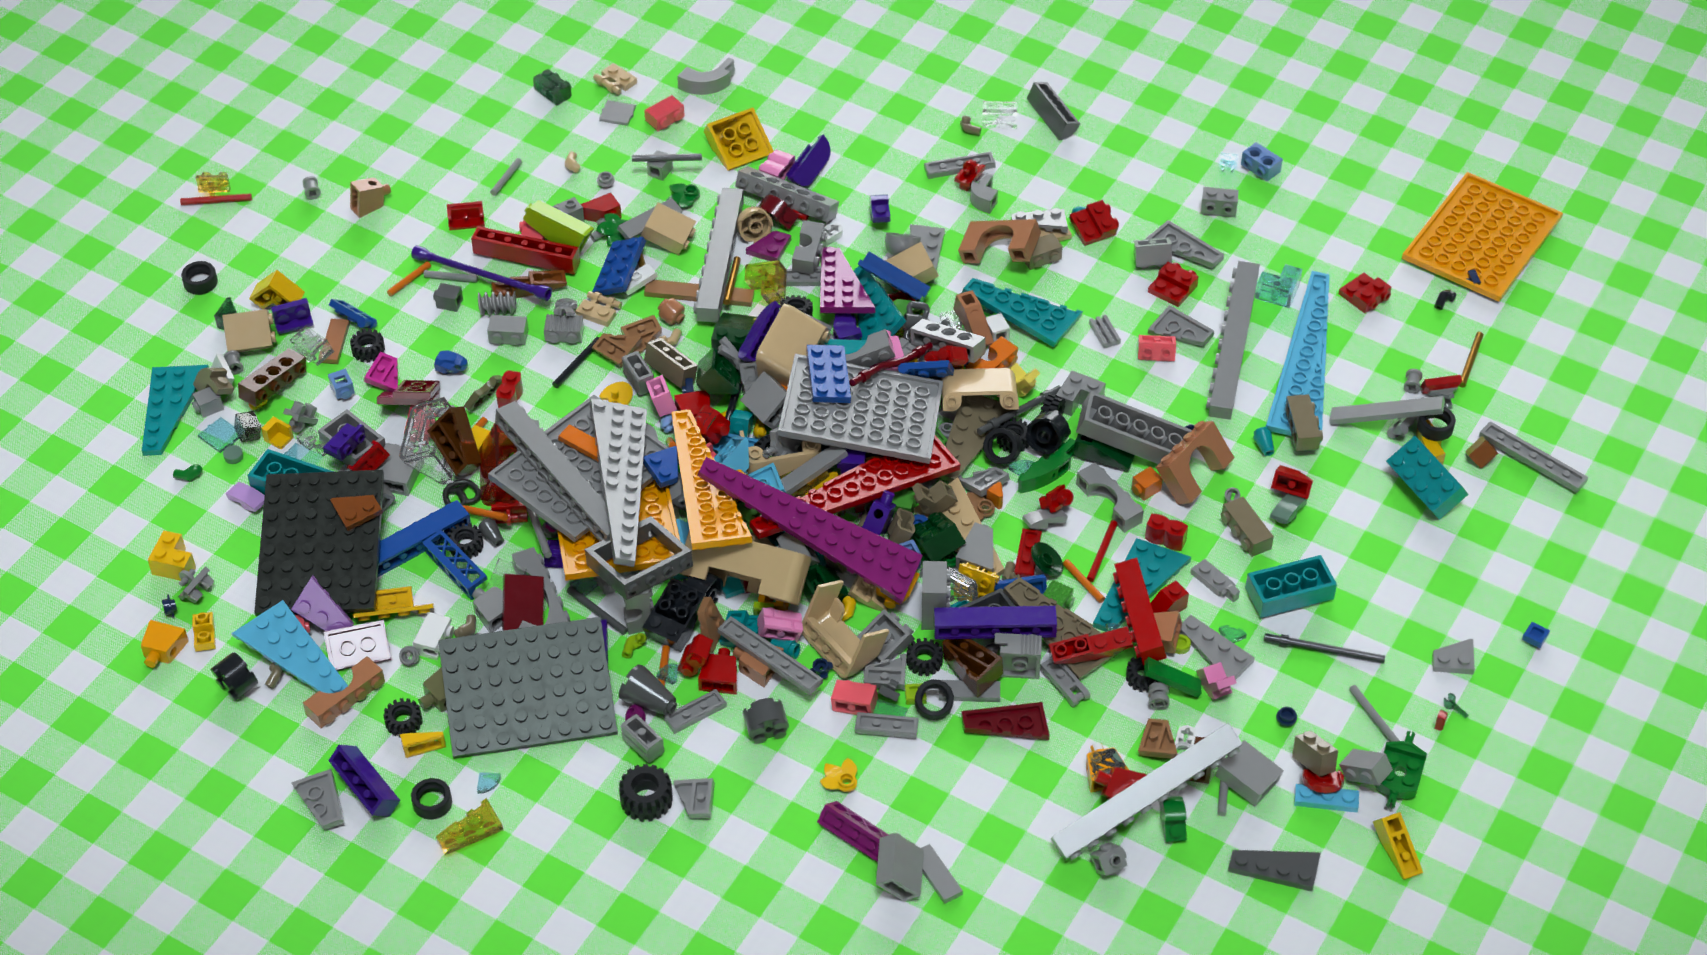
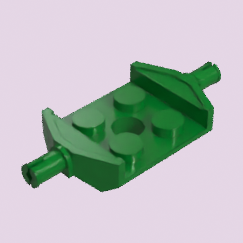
M1407 731L1405 741L1386 742L1384 753H1386L1393 770L1379 786H1374L1379 792L1388 795L1386 806L1389 808L1390 803H1392L1391 809L1395 808L1398 798L1406 800L1414 798L1421 779L1427 753L1413 744L1415 737L1413 731L1411 736V731ZM1395 771H1402L1405 775L1398 776L1395 774Z

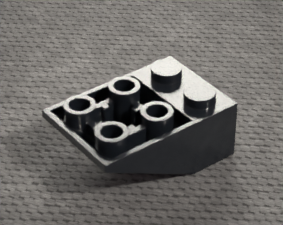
M671 578L642 627L646 636L682 652L692 634L698 618L697 611L703 598L706 597V592Z

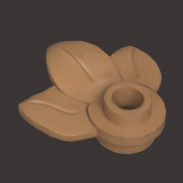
M967 492V496L980 521L984 517H990L994 514L995 506L992 501L973 492Z

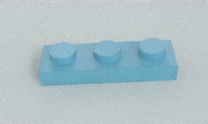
M1296 784L1294 806L1358 813L1359 791L1340 789L1334 793H1321L1311 790L1303 784Z

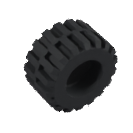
M643 764L642 767L637 765L635 769L632 770L630 768L627 770V774H623L622 781L619 782L621 807L625 810V814L627 816L631 815V818L634 820L639 818V821L644 822L645 819H648L650 822L653 821V818L659 819L661 814L665 815L668 812V808L672 806L671 779H669L668 773H664V769L661 767L657 769V766L653 764L651 767L648 764ZM643 790L655 791L653 794L648 796H641L637 794L638 792Z

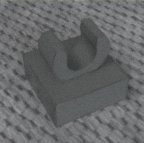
M891 679L888 686L881 685L877 693L896 702L900 695L895 692L899 682Z

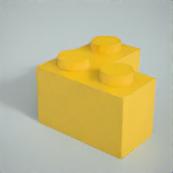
M276 270L256 284L249 299L261 309H265L272 303L277 306L300 300L305 291Z
M163 530L148 558L152 575L181 581L179 573L182 570L189 572L190 569H196L192 553L185 551L186 547L182 534Z

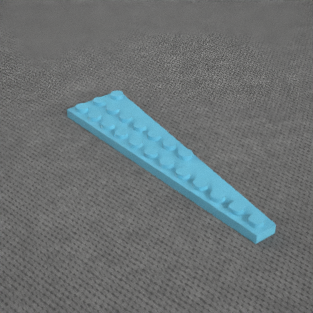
M1316 271L1311 272L1266 427L1271 432L1292 436L1285 412L1287 396L1309 394L1311 402L1315 404L1314 414L1318 416V428L1322 430L1330 274Z

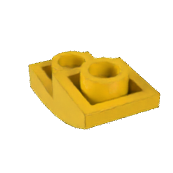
M202 612L192 615L195 652L216 649L213 612Z

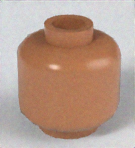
M674 298L664 299L658 307L659 317L669 325L680 324L685 318V307Z

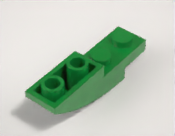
M1070 438L1060 445L1058 450L1051 454L1048 459L1041 457L1037 462H1033L1030 468L1019 476L1017 481L1018 492L1026 493L1039 489L1064 475L1071 467L1075 440Z

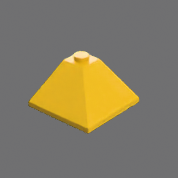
M753 107L708 123L703 131L710 147L727 171L767 157L770 153L774 152Z

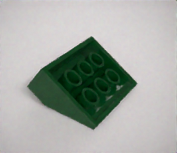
M723 312L714 327L711 338L712 348L714 347L719 351L718 347L721 345L719 341L725 336L739 352L757 317Z

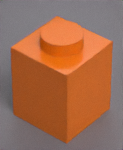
M1148 467L1133 476L1131 489L1136 496L1145 501L1161 491L1163 479L1152 467Z

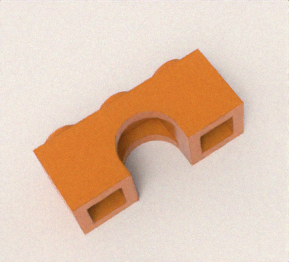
M1001 336L989 347L988 359L991 361L979 358L975 363L970 362L967 364L965 369L1007 368L1010 365L1012 366L1018 359V347Z

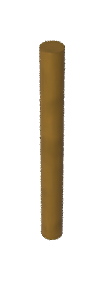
M735 256L723 300L725 305H729L731 302L741 261L739 256Z
M1482 332L1476 333L1461 375L1462 383L1459 385L1460 387L1466 386L1484 336Z

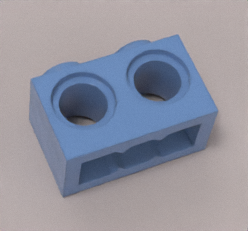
M1255 142L1242 152L1241 165L1268 182L1281 172L1283 159Z

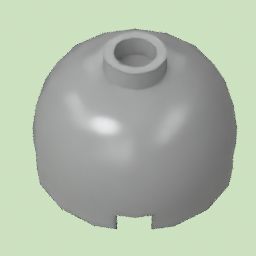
M888 232L885 237L886 250L893 256L921 242L920 236L911 234L904 235Z

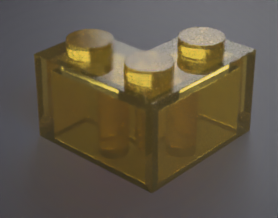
M780 260L745 264L744 281L751 289H761V296L768 304L774 301L780 303L785 298L787 269Z

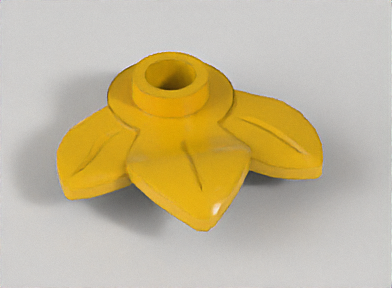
M845 759L841 767L828 763L825 764L824 773L826 777L820 780L823 787L830 790L839 789L843 792H851L856 788L857 779L855 776L857 774V766L851 759Z

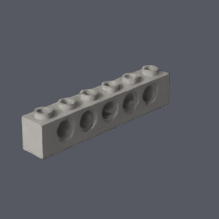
M749 166L738 170L735 187L762 198L769 194L774 195L786 202L789 208L824 222L836 218L839 201Z

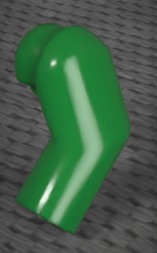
M194 464L186 470L175 469L173 471V478L192 481L202 473V467L199 464Z

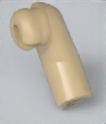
M570 151L564 165L567 169L576 173L580 169V164H577V161H575L577 154Z
M675 328L670 337L667 338L663 335L659 338L674 346L677 344L682 331Z

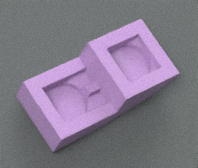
M241 482L235 484L225 493L229 500L241 503L243 509L256 512L264 505L265 495Z

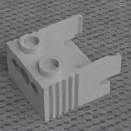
M995 633V644L1004 645L1000 647L999 656L1002 657L1003 675L1000 677L1039 679L1042 635Z

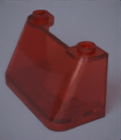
M494 423L479 451L482 461L480 465V495L482 503L486 506H491V504L496 502H504L506 504L518 501L488 479L490 471L507 460L511 453L514 452L515 454L517 452V447L496 423Z

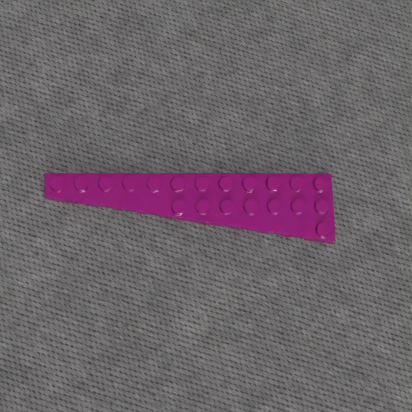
M708 457L705 458L697 476L719 490L724 491L733 499L741 500L745 503L744 506L749 509H755L766 520L771 519L785 532L818 553L825 555L834 563L842 564L847 568L848 572L856 573L864 578V582L869 585H875L881 589L880 592L897 603L902 604L923 555Z

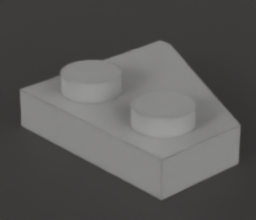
M901 654L900 658L892 661L888 658L880 663L865 666L864 683L876 685L877 688H880L881 685L887 687L890 680L894 679L899 682L896 689H904L907 654Z
M713 778L674 780V786L690 819L711 818L715 784Z

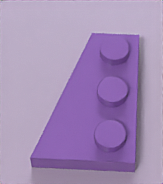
M312 575L291 610L325 631L353 626L354 622L331 599L330 594L319 585L318 580Z

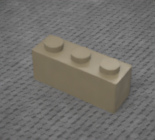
M662 338L647 342L644 361L679 388L686 386L685 378H693V384L695 383L698 368L695 362Z
M1309 394L1287 396L1285 412L1296 451L1319 449L1320 441H1323V433L1318 428L1319 418L1314 414V402H1311Z
M1244 497L1223 504L1222 521L1229 526L1233 536L1238 538L1242 548L1251 557L1272 549L1274 536Z

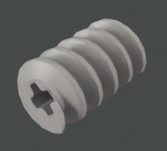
M507 291L505 297H503L502 292H499L498 297L495 296L494 292L491 293L490 297H488L487 292L481 297L478 292V308L481 315H484L486 310L489 315H492L493 309L496 314H499L500 310H502L503 314H506L508 309L510 314H514L516 309V292L514 291L513 295L510 296L509 291Z

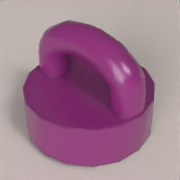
M634 704L626 711L625 721L635 714L646 721V715L642 707Z

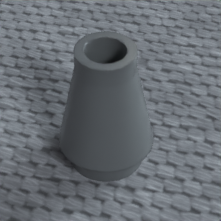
M486 518L479 524L478 528H480L482 535L495 547L504 543L495 520Z

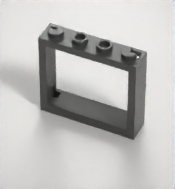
M652 516L638 522L637 545L655 537L675 555L628 579H625L606 562L613 558L610 537L585 549L587 565L625 600L693 567L692 551Z

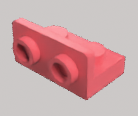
M1139 335V360L1175 361V336Z

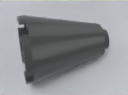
M637 665L627 674L628 681L626 685L622 683L619 690V698L622 701L663 715L671 714L675 711L677 707L676 697L645 666Z

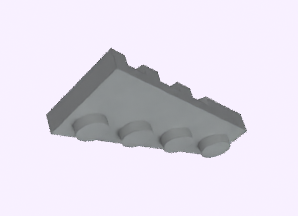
M1169 220L1146 238L1169 237L1172 245V254L1210 268H1214L1224 259L1222 252Z
M1190 615L1182 622L1180 634L1186 635L1190 639L1191 646L1198 649L1205 661L1208 660L1211 664L1221 662L1227 677L1234 675L1235 679H1237L1254 663L1255 657L1194 616Z

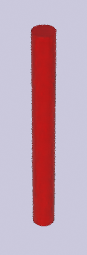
M252 194L180 198V204L192 205L252 200Z
M1111 520L1088 573L1087 579L1090 582H1094L1118 523L1115 520Z

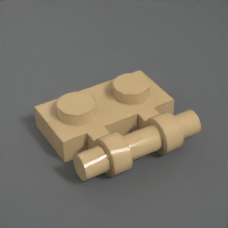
M614 63L602 70V75L595 74L593 76L598 85L605 86L609 92L617 95L621 93V89L627 91L637 84L635 76Z
M589 291L587 298L592 300L584 299L575 313L578 316L582 315L583 319L608 327L616 317V310L613 308L620 309L622 302L617 301L614 297L608 298L603 296L602 293L597 291L595 293Z

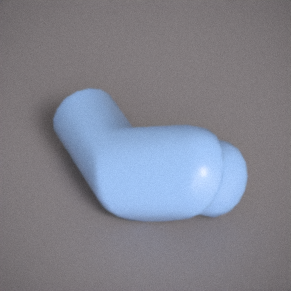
M672 414L661 418L660 428L665 433H669L674 429L673 425H671Z

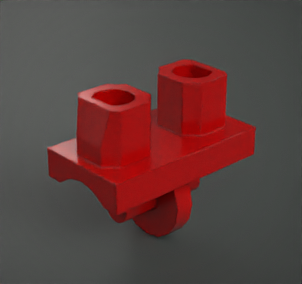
M972 159L965 161L963 168L955 176L954 181L959 183L960 189L969 191L972 182L977 181L985 170V165L977 164Z
M1065 484L1059 485L1049 491L1046 496L1039 498L1041 509L1049 508L1050 513L1056 512L1062 507L1070 505L1074 500V495L1069 489H1065Z
M519 501L506 504L504 502L491 504V511L508 515L507 521L492 519L497 524L507 523V526H512V523L528 522L527 507Z

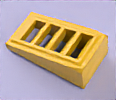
M443 731L400 734L406 758L446 747Z

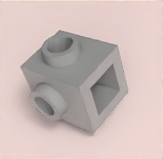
M1111 842L1100 845V849L1090 853L1098 874L1104 876L1114 875L1121 872V868L1127 866L1125 850Z

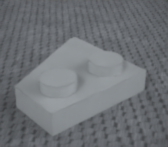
M998 467L973 472L972 477L963 478L962 475L958 477L964 488L981 497L986 495L987 489L997 482L1004 484L1010 480L1009 473Z
M1467 639L1433 650V671L1473 675L1475 671L1473 639Z

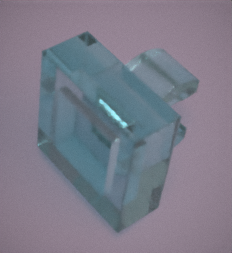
M1221 152V171H1224L1225 166L1229 165L1233 173L1235 166H1237L1238 154Z

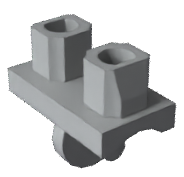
M294 401L292 408H285L283 412L285 415L293 416L289 425L294 432H301L305 427V423L317 424L318 419L314 417L317 407L310 403L303 404L299 401Z
M205 566L195 578L193 576L196 573L195 570L190 569L189 572L182 570L179 573L181 578L179 585L183 587L185 584H188V586L178 597L182 601L187 598L195 604L203 595L195 586L199 584L207 591L215 582L207 574L210 570Z

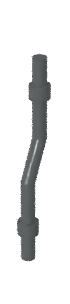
M1058 385L1051 390H1045L1038 397L1019 406V409L1011 410L998 418L994 417L988 420L987 424L977 429V433L982 435L990 430L999 428L1002 423L1041 404L1044 400L1046 401L1049 393L1056 395L1061 386Z

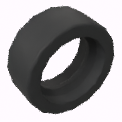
M206 261L192 262L181 273L184 288L192 294L208 293L216 287L218 282L215 267ZM198 274L209 275V277L203 281L196 282L190 280L193 276Z
M1444 407L1443 414L1419 416L1418 431L1429 440L1443 441L1452 435L1456 419L1452 411ZM1430 418L1440 419L1447 426L1443 428L1433 427L1426 420Z
M996 428L986 435L983 442V450L990 461L996 464H1008L1015 461L1019 456L1021 440L1019 435L1011 429ZM999 435L1008 436L1013 443L1012 452L1006 457L997 456L992 449L993 440Z
M931 679L918 687L915 695V706L922 717L928 720H940L945 718L953 707L954 694L947 683ZM932 688L939 689L945 694L946 704L941 710L930 711L923 705L922 697L927 690Z
M437 778L424 779L412 789L411 800L413 809L418 816L433 820L444 816L451 809L452 797L450 787L443 780ZM435 791L444 795V799L437 805L424 806L419 802L422 795L427 792Z

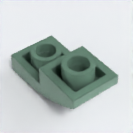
M1288 493L1273 509L1270 518L1277 520L1279 523L1288 524L1296 518L1297 511L1307 504V499Z

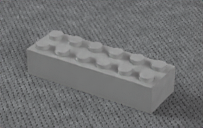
M1090 391L1082 404L1076 430L1079 434L1157 464L1172 451L1176 444L1183 440L1184 435L1192 431L1093 391Z

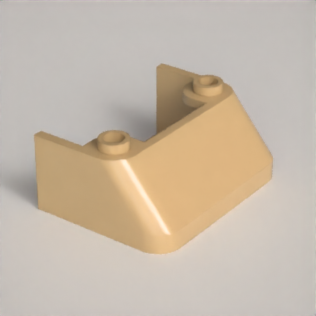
M743 430L739 431V436L745 437ZM803 440L802 452L769 458L763 457L762 454L764 453H762L763 450L760 447H748L749 468L746 470L748 472L747 475L774 462L782 479L822 452L821 444ZM813 479L812 481H810V482L807 483L806 485L813 484V482L815 481V479Z
M838 580L817 586L802 620V635L824 659L833 663L834 671L841 678H848L855 675L879 655L889 630L883 629L863 634L860 640L842 621L845 608L837 597L844 582Z

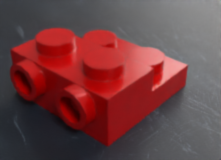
M1103 200L1088 204L1086 209L1069 215V219L1084 246L1115 236L1117 233L1119 222L1116 217L1113 218L1111 216L1110 205L1108 203L1105 204Z
M1167 262L1158 271V277L1148 287V293L1179 307L1197 287L1199 276L1193 270L1187 271L1181 268L1180 264L1176 262L1173 264Z
M1364 272L1341 287L1338 294L1365 314L1370 310H1374L1381 302L1387 301L1391 296L1392 287L1381 278L1373 279Z

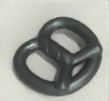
M468 479L452 481L444 488L442 494L445 505L451 503L448 494L452 493L458 495L461 505L475 504L481 498V491L478 485ZM470 486L475 492V497L468 499L464 489Z

